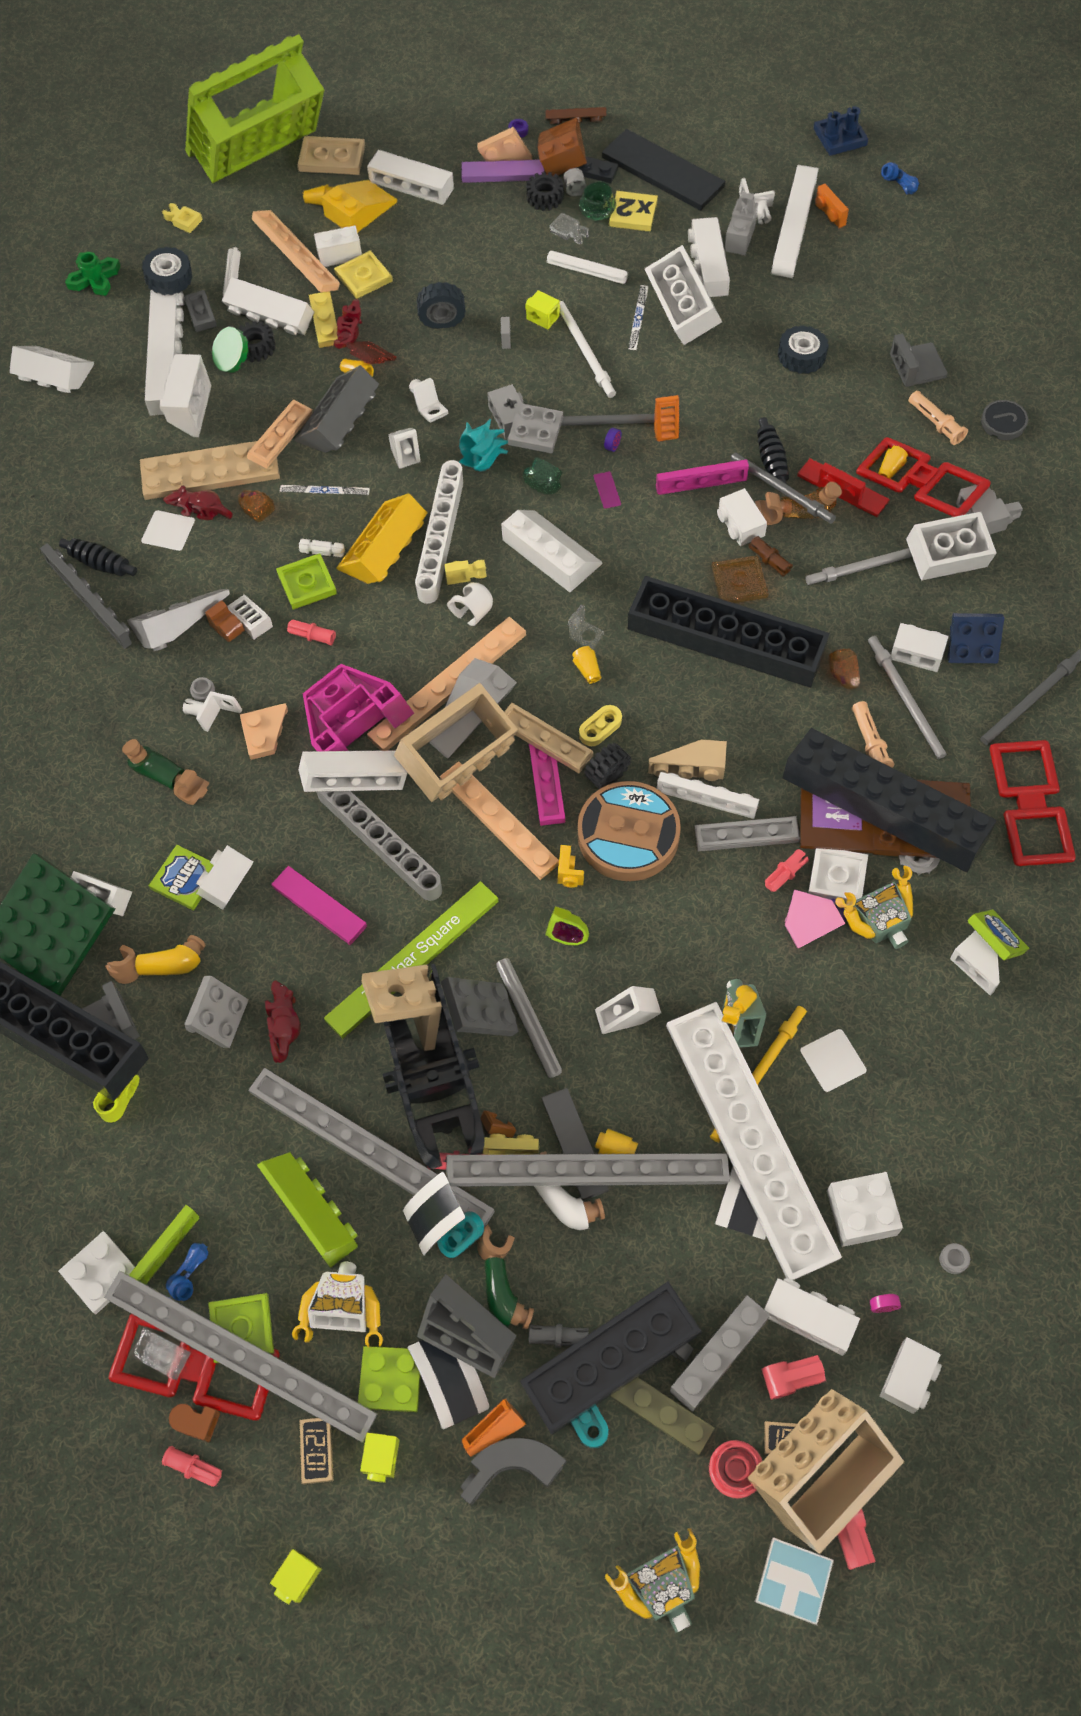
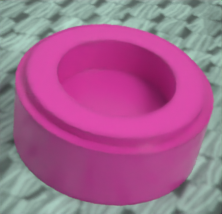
M896 1294L880 1295L870 1300L873 1313L889 1312L901 1308L899 1296Z

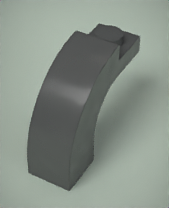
M524 1438L502 1440L482 1450L471 1461L472 1465L479 1472L477 1475L471 1473L461 1486L464 1492L460 1496L472 1506L495 1476L511 1469L530 1473L548 1488L567 1463L556 1451L538 1441Z

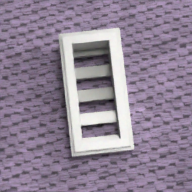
M246 595L241 596L228 605L229 611L240 620L245 631L253 640L273 627L270 617ZM243 603L246 604V605H244L243 607H241L240 609H238L237 611L235 610L237 607H239V606L242 605ZM250 608V610H248V611L245 612L244 614L240 615L243 611H245L246 609ZM254 613L253 616H251V617L248 618L247 620L245 619V618H247L248 616H250L251 614Z

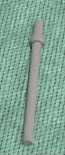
M910 548L837 568L831 566L824 568L822 572L807 575L806 583L811 585L826 581V583L831 582L840 576L910 558L912 554Z
M877 636L870 637L868 642L876 654V661L879 666H883L937 759L945 757L947 755L891 662L892 657L887 649L883 648Z

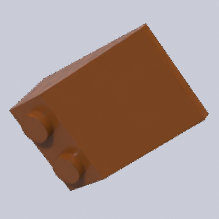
M577 117L539 134L537 146L539 158L547 175L548 172H552V176L555 174L560 175L572 168H577L587 163Z

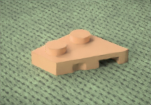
M514 127L477 143L478 151L485 161L532 160V154Z
M286 703L240 714L251 760L275 754L278 745L277 740L283 729L282 723L285 714L288 712Z

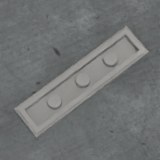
M796 816L695 825L694 827L697 851L798 843L800 841Z

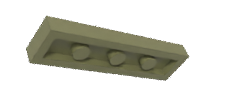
M638 1377L610 1396L698 1456L715 1429Z

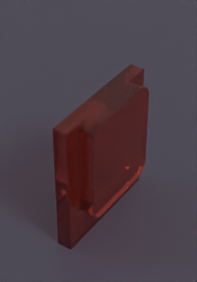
M371 341L347 342L346 347L351 349V355L368 364L395 361L397 357Z

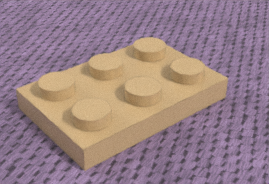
M304 136L298 161L299 172L359 175L365 141L364 139Z

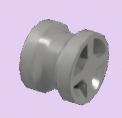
M572 168L565 172L563 181L568 195H582L586 190L583 172L577 168Z

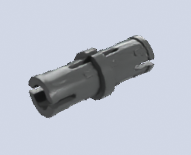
M530 1324L529 1344L555 1345V1348L572 1346L588 1335L589 1328L563 1327V1324H556V1326Z

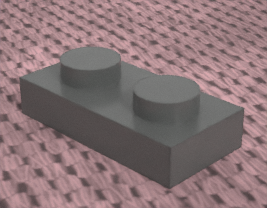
M205 290L184 296L196 332L217 326Z

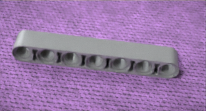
M316 791L319 800L422 898L432 901L441 896L442 885L440 875L351 791ZM342 803H349L346 806H340ZM361 818L366 819L365 821L360 823L356 822L358 819ZM377 834L383 835L382 837L377 839L373 838ZM394 850H399V851H400V852H399L398 854H396V855H391V854H390V853H391L392 851H394ZM410 867H418L415 871H407ZM428 883H435V886L432 888L424 887Z

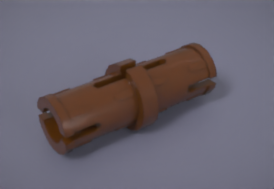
M759 536L752 539L748 547L762 558V562L765 565L769 564L782 577L791 571L790 569L793 565L785 560L775 547H770Z

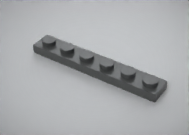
M48 543L40 547L46 562L124 649L130 646L132 642L128 636L131 634L129 628L124 622L119 623L116 620L118 618L110 607L105 608L103 606L104 601L97 592L92 593L90 591L91 587L84 578L79 579L77 577L78 573L71 563L66 564L62 553L58 549L53 550Z

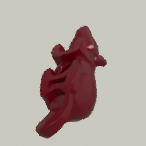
M354 299L349 306L344 305L342 307V317H338L337 339L334 340L336 348L351 346L358 338V325L362 324L360 318L361 308L358 299Z
M182 485L179 490L173 491L163 498L169 505L185 508L181 512L183 516H190L194 512L197 514L196 517L203 520H213L214 516L218 515V513L230 520L233 517V513L222 505L219 496L211 490L190 492L186 491V487Z
M274 980L271 985L274 1001L273 1003H270L269 1000L264 1002L268 1015L267 1024L273 1059L276 1063H282L287 1059L289 1045L300 1034L301 1023L293 1009V1004L296 1002L295 997L292 996L293 991Z

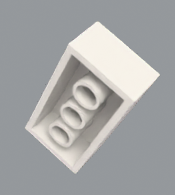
M683 245L645 268L672 327L683 345L722 322Z

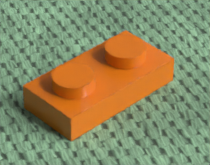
M826 184L818 186L815 199L817 207L822 209L828 216V219L834 222L838 228L845 226L849 209Z

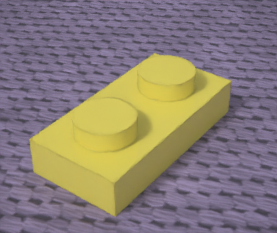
M491 1134L489 1138L484 1137L483 1154H539V1139H534L531 1135H518L517 1138H506L502 1134Z

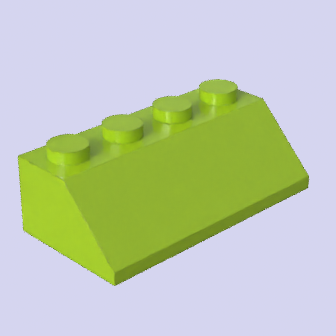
M289 1152L262 1161L257 1165L330 1268L358 1247L354 1240L358 1235L348 1222L345 1225L341 1223L338 1216L342 1213L332 1200L327 1203L322 1197L325 1190L316 1178L311 1181L306 1175L309 1168L301 1157L295 1160Z

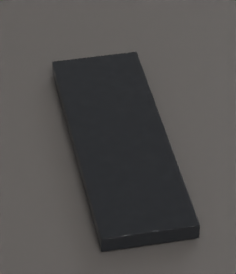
M628 129L623 131L602 151L603 159L618 164V167L700 211L725 187L726 181Z
M667 1281L520 1380V1383L548 1430L553 1435L702 1334V1331L669 1281Z

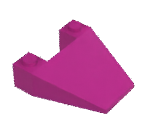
M343 664L338 665L303 693L311 744L317 752L349 751L346 747L385 717L394 728H397L414 714L408 703L390 682Z

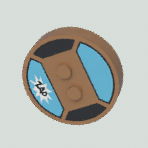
M634 781L613 783L591 795L581 809L578 819V843L586 861L604 876L621 881H638L652 877L662 871L672 861L678 849L680 839L678 812L671 800L653 786Z

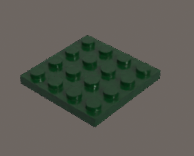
M33 853L0 905V958L26 977L61 996L116 908L39 854Z

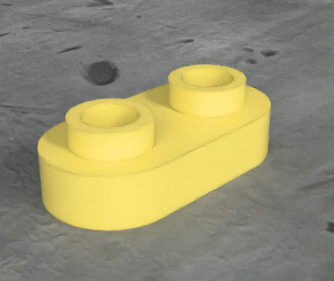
M606 705L588 718L579 729L581 742L587 746H597L616 731L622 723V713L619 708L613 705ZM610 718V719H613L614 721L609 723V722H606L605 720ZM590 733H593V734H595L596 736H595V737H588L587 735L590 734Z

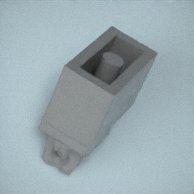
M741 192L736 202L732 219L726 232V252L746 255L756 226L758 203L754 202V194Z
M977 485L960 489L956 502L958 507L976 489ZM989 487L966 514L981 512L989 534L1006 530L1009 523L1020 517L1023 508L1019 502L1004 504L1001 498L996 499L995 492Z

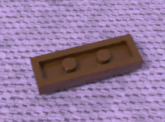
M606 107L545 110V118L550 120V124H562V120H572L576 117L579 123H582V119L590 118V122H602V118L607 116Z

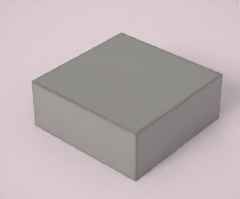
M501 317L502 349L511 348L510 317Z

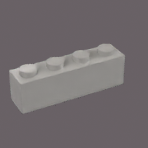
M747 1295L673 1384L670 1393L691 1412H694L765 1325L770 1314Z

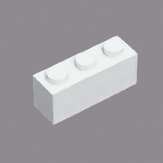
M784 1278V1280L777 1279L764 1308L770 1314L769 1320L843 1356L849 1347L860 1318L854 1316L855 1312L846 1306L838 1305L836 1307L828 1303V1299L817 1292L812 1291L809 1294L799 1289L800 1285L793 1280Z

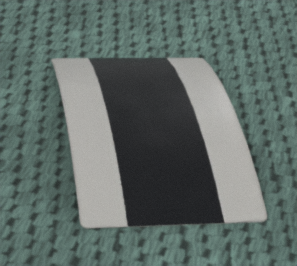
M733 1167L730 1182L727 1184L715 1224L765 1240L766 1234Z
M441 1172L416 1193L403 1210L424 1256L438 1239L465 1218L444 1172Z
M424 1340L408 1346V1350L418 1367L431 1397L442 1429L489 1409L487 1397L474 1367Z

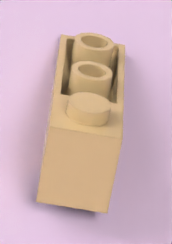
M701 739L649 758L648 773L658 777L660 772L667 774L674 773L685 779L692 777L704 778L708 781L723 779L727 741Z

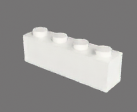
M381 150L377 151L367 166L369 180L372 183L442 205L454 189L452 172Z
M718 218L692 219V228L688 229V241L693 243L691 245V257L696 259L694 260V267L709 297L727 296L730 278Z
M233 277L222 300L230 313L240 316L242 313L247 315L248 319L259 322V320L265 321V324L275 329L278 326L282 327L292 335L297 333L305 335L314 314L313 309L306 302Z
M395 751L302 752L298 769L304 792L402 790L407 771L395 758Z

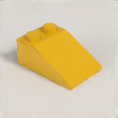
M370 180L337 185L321 197L325 216L341 228L356 226L357 233L398 202L395 197Z

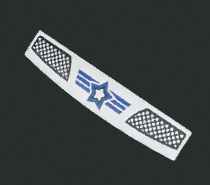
M641 285L628 349L636 350L648 286Z
M281 485L280 492L369 495L370 488Z

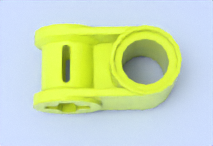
M136 1074L115 1101L98 1092L93 1105L104 1121L112 1123L122 1117L138 1087L139 1075ZM114 1103L112 1109L104 1111L106 1105Z

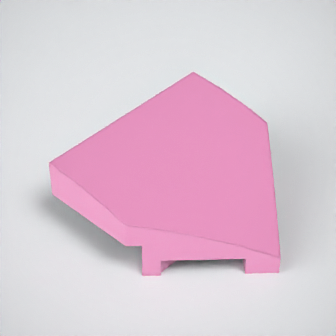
M794 890L788 914L785 918V927L797 948L845 924L832 900Z

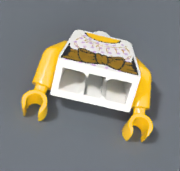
M342 1262L340 1263L338 1273H323L320 1281L315 1282L303 1294L298 1315L300 1325L296 1326L292 1331V1336L295 1340H298L299 1332L302 1329L306 1331L304 1341L308 1343L313 1337L311 1328L365 1332L366 1327H368L369 1333L365 1337V1344L369 1348V1338L375 1334L380 1339L379 1347H381L383 1337L378 1332V1327L381 1326L380 1303L372 1287L365 1285L364 1276L355 1274L356 1265L354 1263Z

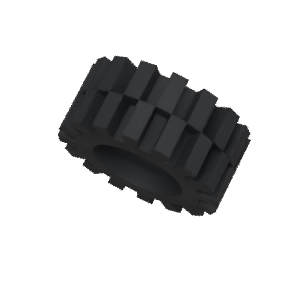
M541 172L542 175L536 173L535 178L531 176L530 181H527V202H530L531 207L535 205L536 210L541 207V211H545V208H548L550 211L552 206L556 209L558 204L561 205L564 199V184L561 177L558 178L557 174L552 176V172H548V175H545V172ZM542 190H549L550 192H540V191H542Z
M252 321L251 325H249V322H246V327L239 326L243 336H246L248 343L255 339L262 340L256 344H248V353L245 361L249 358L250 362H254V359H257V362H261V358H264V360L268 359L267 354L272 356L276 344L273 331L269 328V325H264L261 321L259 324L256 321Z
M610 743L607 745V748L604 746L601 752H597L595 754L596 757L590 760L591 764L587 765L585 776L598 789H601L613 782H617V779L624 775L623 772L628 770L627 766L631 764L630 760L632 758L618 744Z

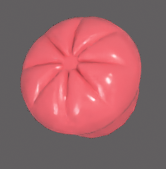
M732 1440L721 1444L713 1452L709 1463V1473L714 1486L722 1494L731 1498H745L752 1495L757 1490L747 1477L762 1462V1458L757 1450L746 1442Z

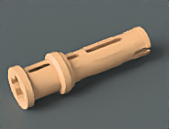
M915 391L910 396L909 403L936 425L937 432L945 434L950 439L952 445L955 446L963 441L968 433V429L956 423L952 415H945L920 391Z
M861 701L854 704L852 711L866 742V755L893 768L894 761L888 756L886 751L887 744L878 734L867 702Z

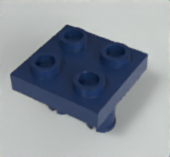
M852 106V111L851 107H849L847 113L842 115L834 111L832 116V112H830L827 119L814 122L813 129L829 156L867 146L868 137L858 123L860 114L858 107Z
M953 613L950 626L948 662L998 663L1004 624L1003 614Z

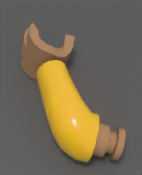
M190 935L187 942L183 945H177L173 949L139 954L137 956L133 949L122 945L119 950L124 960L109 962L105 967L109 975L122 984L135 981L139 975L185 974L199 965L201 962L199 955L206 945L199 937Z

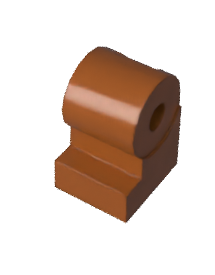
M222 600L205 612L210 626L227 642L232 641L245 631L240 620L229 611L228 606Z
M179 1404L170 1412L169 1423L176 1431L209 1443L221 1413L204 1406L202 1414H199L197 1410L189 1405Z

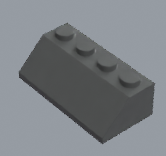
M361 365L338 376L294 440L324 453L338 450L344 443L343 437L354 428L353 422L364 413L366 403L375 397L376 393L374 391L379 383Z

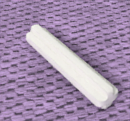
M236 247L228 250L223 297L231 278L238 279L241 252Z

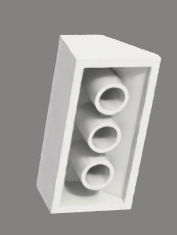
M517 510L501 524L503 541L569 592L574 590L602 565V561L536 511Z

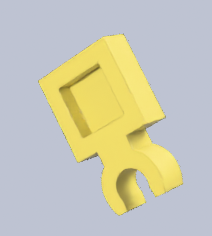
M170 203L171 212L162 211L167 221H172L173 226L188 233H191L202 221L201 213L185 206L180 210L176 204Z
M468 560L444 564L447 585L469 582L472 577L478 579L487 577L484 560H478L472 564H468Z

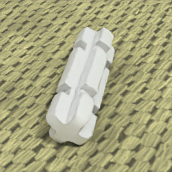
M301 539L299 550L301 553H310L312 551V554L320 553L326 556L334 554L335 557H343L345 546L343 543H334L332 545V542L313 540V542H310V539Z

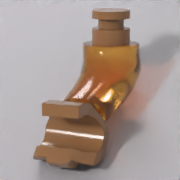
M829 482L825 487H819L814 492L804 496L812 501L820 502L824 505V509L831 512L836 506V499L841 495L842 490L837 483ZM767 492L765 495L766 500L755 501V505L765 518L767 525L779 523L782 517L797 519L818 518L808 513L805 507L788 496L782 497L780 501L778 494Z

